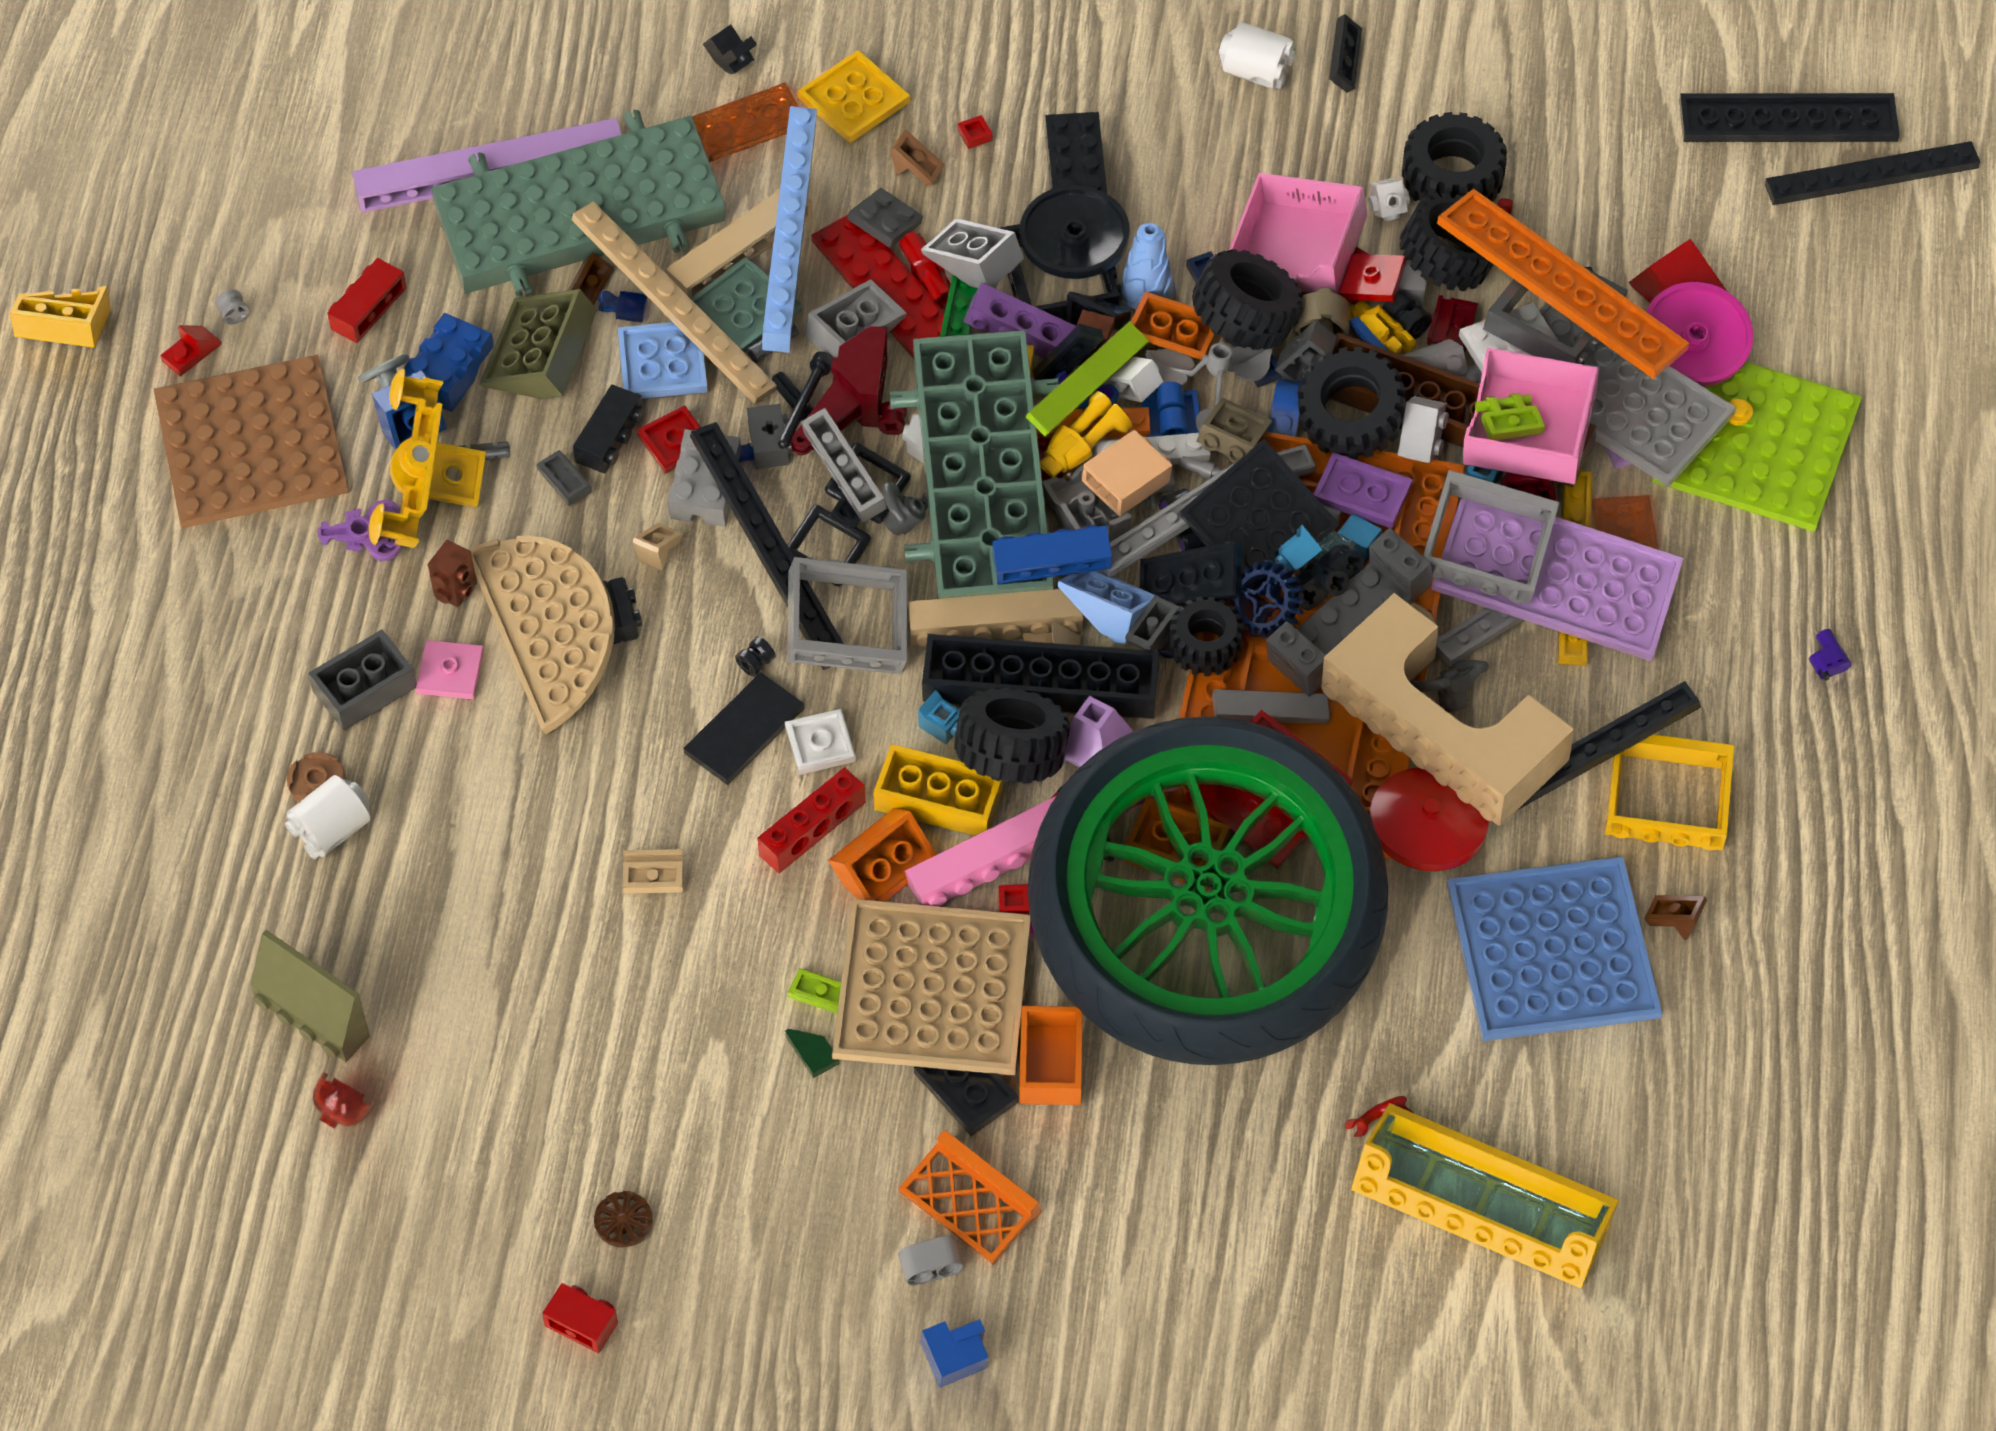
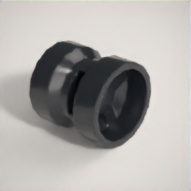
M756 636L749 643L747 649H742L735 655V660L746 674L755 677L762 670V665L769 664L776 655L766 640Z

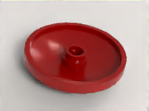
M1419 767L1400 771L1386 779L1375 792L1369 816L1380 839L1382 850L1400 864L1422 871H1445L1459 867L1471 860L1483 846L1489 826V821L1482 817L1479 810L1470 803L1467 804L1461 801L1456 791L1448 785L1442 786L1431 773Z

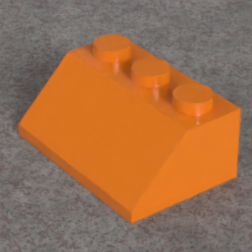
M1146 291L1130 321L1149 340L1148 343L1202 360L1203 355L1209 356L1211 346L1219 343L1221 339L1220 335L1217 336L1211 332V328L1201 322V316H1197L1194 307Z
M893 808L832 856L828 862L841 883L857 899L886 902L908 884L905 870L937 854L912 813L907 810Z

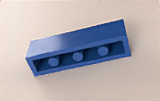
M1088 525L1083 529H1059L1054 533L1048 534L1034 532L1025 537L1014 538L1012 536H1004L992 541V554L997 584L1111 569L1112 554L1107 526Z

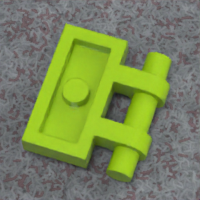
M1520 393L1509 394V397L1504 398L1491 396L1486 397L1483 401L1475 402L1476 412H1484L1481 421L1489 440L1498 441L1543 434L1545 429L1537 406H1528L1532 404L1530 394L1520 395Z

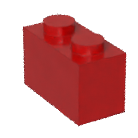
M561 1283L542 1312L545 1327L598 1354L618 1324L617 1313L611 1303L603 1299L597 1301L589 1297L582 1288L575 1285L570 1287L564 1283Z

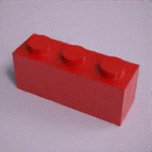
M377 257L371 265L365 267L362 275L355 283L347 287L345 294L330 306L327 314L331 330L358 343L407 289L404 271Z

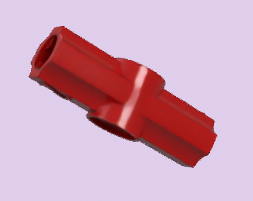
M909 232L899 241V247L910 263L913 276L924 286L934 303L944 307L947 304L951 285L945 274V269L922 254L921 249L927 243L921 233Z

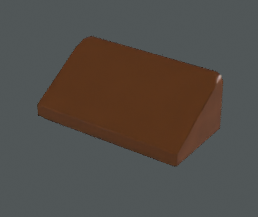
M592 252L583 261L567 291L580 289L589 301L595 305L615 267Z

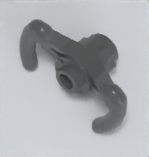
M889 482L883 485V496L889 512H887L888 516L885 518V524L893 534L899 536L903 533L905 535L925 518V510L928 508L927 492L922 495V498L918 499L902 495L894 483Z
M1479 660L1459 661L1451 667L1448 666V670L1441 671L1440 677L1435 680H1411L1410 683L1420 692L1437 691L1440 706H1443L1445 711H1460L1467 708L1466 702L1469 701L1467 688L1481 673L1488 670L1489 665L1486 661Z

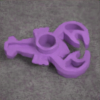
M381 500L371 505L364 517L361 516L360 508L347 511L345 513L347 522L335 524L334 526H330L327 521L321 522V527L318 528V538L322 545H328L331 539L347 543V550L360 552L362 551L361 546H365L374 559L380 562L390 561L398 556L402 546L395 545V541L391 543L393 538L383 537L378 544L373 545L369 538V521L373 510L381 503H384V511L400 514V508L395 502Z

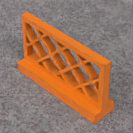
M943 1130L936 1138L937 1144L898 1190L994 1265L1031 1220L1035 1221L1041 1214L1040 1204L950 1133ZM939 1154L949 1160V1171L932 1173L931 1163ZM953 1164H954L956 1167H958L959 1169H958V1170H954V1169H953ZM968 1175L971 1177L973 1189L955 1191L954 1176ZM950 1177L951 1191L934 1193L933 1179ZM928 1179L929 1194L916 1196L909 1190L916 1181ZM977 1183L980 1184L983 1188H977ZM978 1194H993L996 1197V1207L979 1209ZM973 1195L975 1210L957 1212L956 1197ZM952 1198L953 1212L938 1213L935 1210L934 1200ZM930 1200V1206L924 1201ZM1000 1201H1002L1007 1206H1000ZM1015 1211L1022 1217L1015 1226L1002 1227L1001 1213ZM997 1213L998 1228L981 1230L979 1215ZM975 1216L977 1231L963 1232L958 1228V1218ZM952 1218H953V1219H954V1224H952V1223H951L949 1220H947V1219H952ZM1008 1233V1235L1003 1239V1234ZM999 1234L1000 1244L991 1254L982 1247L981 1236ZM970 1237H977L978 1243Z

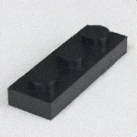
M1344 14L1338 17L1336 22L1329 79L1348 93L1355 89L1362 27Z
M1079 323L1033 370L1034 380L1054 379L1057 373L1063 370L1068 375L1104 339L1102 330Z

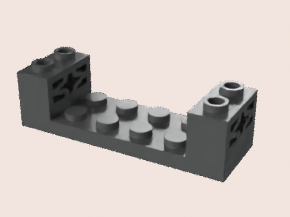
M1390 528L1369 546L1370 563L1349 582V586L1343 594L1333 596L1298 629H1295L1286 621L1266 639L1268 661L1309 697L1322 686L1324 657L1392 594L1395 593L1408 604H1412L1432 585L1431 563Z

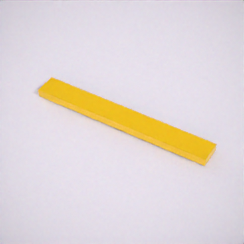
M1581 471L1574 487L1563 484L1562 519L1591 528L1592 502L1591 471ZM1559 632L1558 664L1587 666L1588 641Z

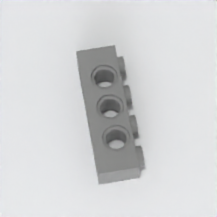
M823 408L803 420L801 425L805 436L862 523L886 510L887 507L883 495L827 410Z

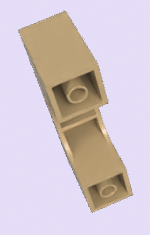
M1394 593L1324 657L1321 689L1329 699L1336 700L1343 705L1351 716L1358 717L1365 722L1373 733L1380 734L1387 739L1395 750L1402 751L1409 756L1417 767L1431 773L1442 786L1448 785L1456 791L1459 799L1464 803H1470L1479 810L1483 818L1493 821L1500 827L1569 761L1574 728L1530 695H1527L1510 713L1493 726L1474 728L1458 721L1410 683L1416 675L1435 659L1439 626Z

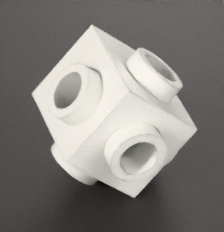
M1390 178L1369 183L1371 196L1368 197V203L1371 212H1374L1376 216L1384 218V221H1390L1400 218L1401 213L1408 212L1409 194L1407 189L1403 187L1401 179Z

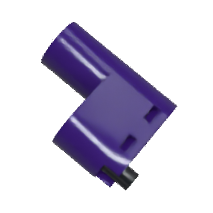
M1824 629L1816 635V640L1822 650L1812 654L1809 657V661L1819 677L1826 681L1829 677L1848 670L1852 663L1831 629Z

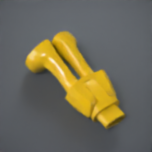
M1095 391L1089 397V405L1080 417L1069 428L1061 425L1051 439L1047 450L1044 452L1045 457L1040 461V468L1052 478L1056 477L1061 471L1065 473L1068 469L1071 470L1092 456L1091 450L1112 429L1125 433L1132 428V422L1126 413L1117 404L1112 405L1110 399L1102 392ZM1099 416H1103L1083 438L1080 436Z

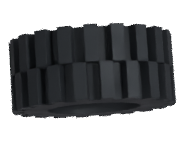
M1444 192L1441 197L1438 193L1431 194L1429 198L1425 196L1418 203L1400 234V249L1405 250L1403 256H1405L1406 260L1412 261L1410 267L1414 271L1419 269L1422 271L1420 275L1425 280L1428 277L1434 280L1433 284L1438 287L1443 283L1446 284V289L1454 290L1456 286H1458L1460 291H1466L1468 287L1471 289L1477 288L1478 284L1481 285L1494 264L1437 224L1439 215L1463 196L1456 194L1455 198H1451L1450 193ZM1438 236L1452 241L1457 246H1459L1462 249V251L1447 245Z

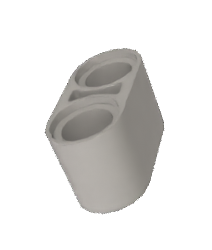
M943 1236L903 1248L898 1253L906 1282L909 1285H920L959 1273L964 1267L955 1238L952 1236Z

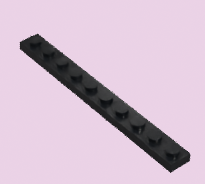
M717 422L691 431V440L788 608V571L794 559L792 552ZM800 580L799 629L805 639L844 644L807 580ZM821 666L823 670L830 668L828 666Z

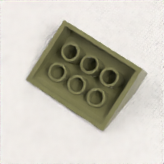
M580 289L514 298L479 384L485 388L539 399L563 396L597 309Z
M268 930L262 933L251 980V988L254 994L253 1000L262 1009L267 1010L269 1008L275 1012L277 1018L283 1024L295 1026L299 1029V1033L309 1042L316 1041L322 1045V1049L330 1057H339L344 1062H347L370 1037L359 993Z

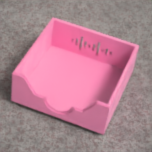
M1258 173L1230 249H1236L1238 252L1242 250L1250 251V254H1259L1264 256V259L1277 263L1280 269H1285L1289 273L1290 278H1294L1301 292L1312 293L1317 292L1319 288L1329 287L1333 289L1334 293L1339 294L1351 255L1354 254L1367 218L1364 188L1354 185Z
M1487 348L1477 401H1483L1486 397L1491 396L1496 398L1509 397V394L1520 393V395L1530 394L1532 404L1528 406H1537L1545 429L1543 434L1498 441L1489 440L1481 421L1484 412L1477 413L1475 410L1464 438L1463 464L1575 484L1596 398L1599 367Z

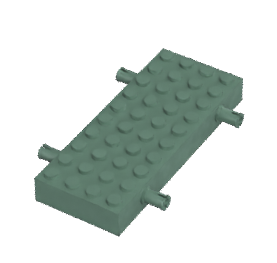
M633 110L635 117H632L631 111H628L624 115V120L627 123L629 133L492 171L489 170L484 153H477L478 161L475 154H472L468 161L474 176L431 187L433 204L464 293L512 281L517 297H523V289L525 295L528 296L532 293L533 289L527 276L584 261L592 252L597 256L605 255L572 221L573 213L593 201L637 245L669 237L672 250L675 253H680L679 246H681L683 252L690 247L684 232L725 221V204L692 116L645 128L640 111Z
M1025 330L913 339L916 387H914V390L889 391L891 409L907 407L919 409L932 540H930V543L904 544L905 562L931 560V563L934 562L937 599L1052 590V577L997 584L992 554V541L1004 536L1018 538L1025 537L1034 532L1050 533L1047 530L1036 427L1025 416L1034 408V397L1048 396L1059 386L1058 378L1034 381L1033 378H1030Z

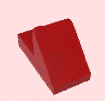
M179 325L178 329L181 339L160 355L162 362L180 377L222 344L221 340L204 326Z

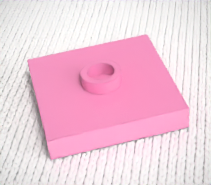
M426 640L416 685L417 694L474 699L484 653L483 645Z

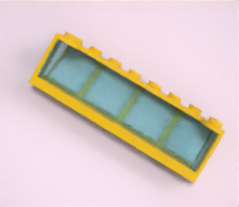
M1391 1103L1387 1106L1364 1145L1351 1188L1352 1191L1579 1288H1582L1611 1225L1619 1202L1616 1198Z

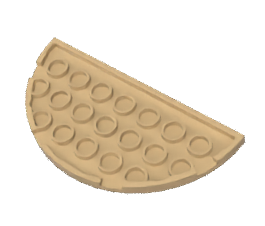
M516 536V539L503 541L498 539L491 540L469 549L472 555L475 575L540 728L545 734H548L567 721L582 707L602 678L614 642L615 622L612 601L602 578L587 560L574 552L572 548L560 542L537 536Z

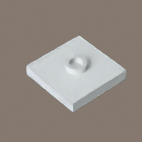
M841 708L785 721L786 732L799 775L856 762V755Z

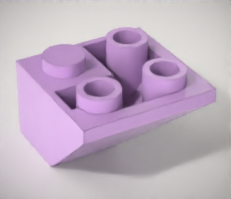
M1089 696L1074 716L1070 725L1065 760L1080 768L1098 751L1134 731L1114 708Z

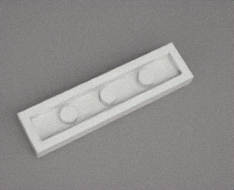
M1199 433L1146 437L1152 447L1160 454L1165 455L1172 465L1180 464L1183 456L1200 462H1209L1210 451L1206 450L1201 443L1196 442ZM1118 440L1099 441L1094 446L1095 456Z

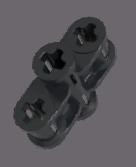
M1338 544L1319 560L1312 558L1301 567L1300 574L1297 575L1300 581L1296 586L1304 587L1305 590L1299 594V597L1305 598L1309 603H1299V607L1310 610L1327 598L1329 594L1333 596L1343 594L1349 586V580L1363 569L1364 557L1361 552L1354 549L1351 550L1349 546L1344 544Z

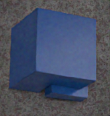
M980 1319L954 1329L951 1332L946 1321L922 1330L920 1344L939 1388L986 1369L989 1357L982 1343L985 1329Z

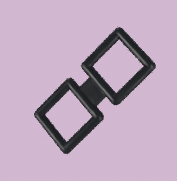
M854 443L851 446L857 457L860 456L897 478L894 484H896L900 493L903 492L911 479L909 472L860 443ZM833 477L830 478L824 490L827 495L838 500L836 506L830 512L820 505H813L787 546L794 557L807 558L805 554L798 551V548L819 518L857 540L843 562L856 564L869 545L871 537L866 532L857 528L861 520L841 489L838 488L839 486ZM888 507L870 520L877 524L882 523L888 515ZM831 583V584H833V585H835V586H837V587H840V586L843 585V584H834V583Z

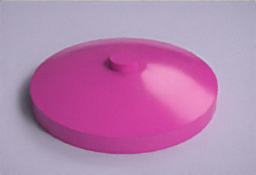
M1703 282L1676 284L1659 293L1646 310L1648 314L1690 343L1688 350L1675 360L1670 367L1702 387L1717 385L1733 377L1743 367L1750 354L1753 344V327L1750 317L1743 305L1732 294L1718 286Z

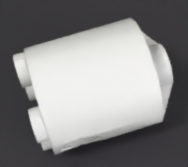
M1240 22L1235 29L1225 34L1221 42L1219 54L1223 71L1271 89L1277 88L1281 90L1286 80V75L1284 74L1286 66H1291L1295 58L1296 51L1293 50L1295 42L1291 38Z
M333 775L286 812L288 822L285 823V826L295 838L300 836L306 844L304 849L314 860L319 856L323 858L371 821L368 797L356 782Z

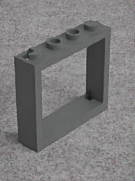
M1587 269L1626 297L1627 289ZM1513 279L1488 310L1483 330L1532 356L1584 365L1589 356L1588 352L1590 350L1595 351L1601 341L1586 331L1575 346L1571 348L1508 315L1528 291L1526 287Z

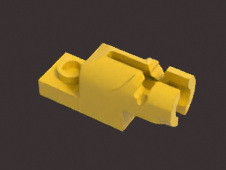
M1358 301L1355 305L1350 306V320L1358 316L1388 351L1399 354L1400 351L1404 354L1412 352L1416 340L1407 330H1403L1402 325L1394 320L1380 305L1371 308L1365 301Z

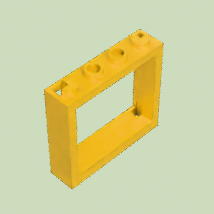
M1653 734L1612 757L1605 835H1612L1619 839H1642L1649 843H1672L1680 847L1687 845L1702 847L1705 850H1723L1728 828L1734 745ZM1622 756L1721 769L1716 829L1616 816Z

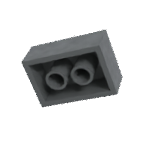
M382 629L308 673L313 693L343 731L415 689L417 685L413 667Z

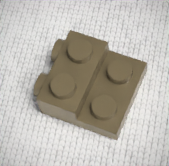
M1221 398L1203 422L1196 442L1201 443L1208 451L1216 450L1227 455L1229 460L1236 463L1261 442L1269 431L1273 420L1225 398Z

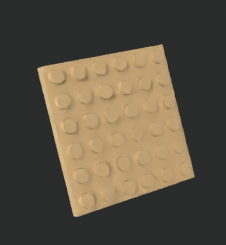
M852 899L832 1059L1015 1075L1031 921L1030 915Z

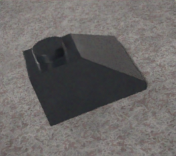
M1071 291L1067 294V322L1077 326L1082 310L1114 317V329L1118 331L1131 321V311L1120 304Z

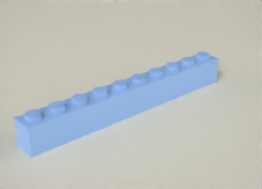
M790 106L762 333V350L790 353L816 133L817 109Z

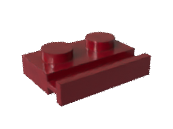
M1439 295L1427 337V344H1436L1451 339L1463 346V350L1466 352L1467 348L1459 337V331L1464 327L1473 325L1478 303L1452 297L1451 300L1444 299L1442 295Z

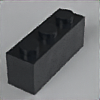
M611 384L573 445L575 463L604 474L610 465L616 463L622 445L629 442L635 424H639L643 419L645 409L642 405L641 395Z

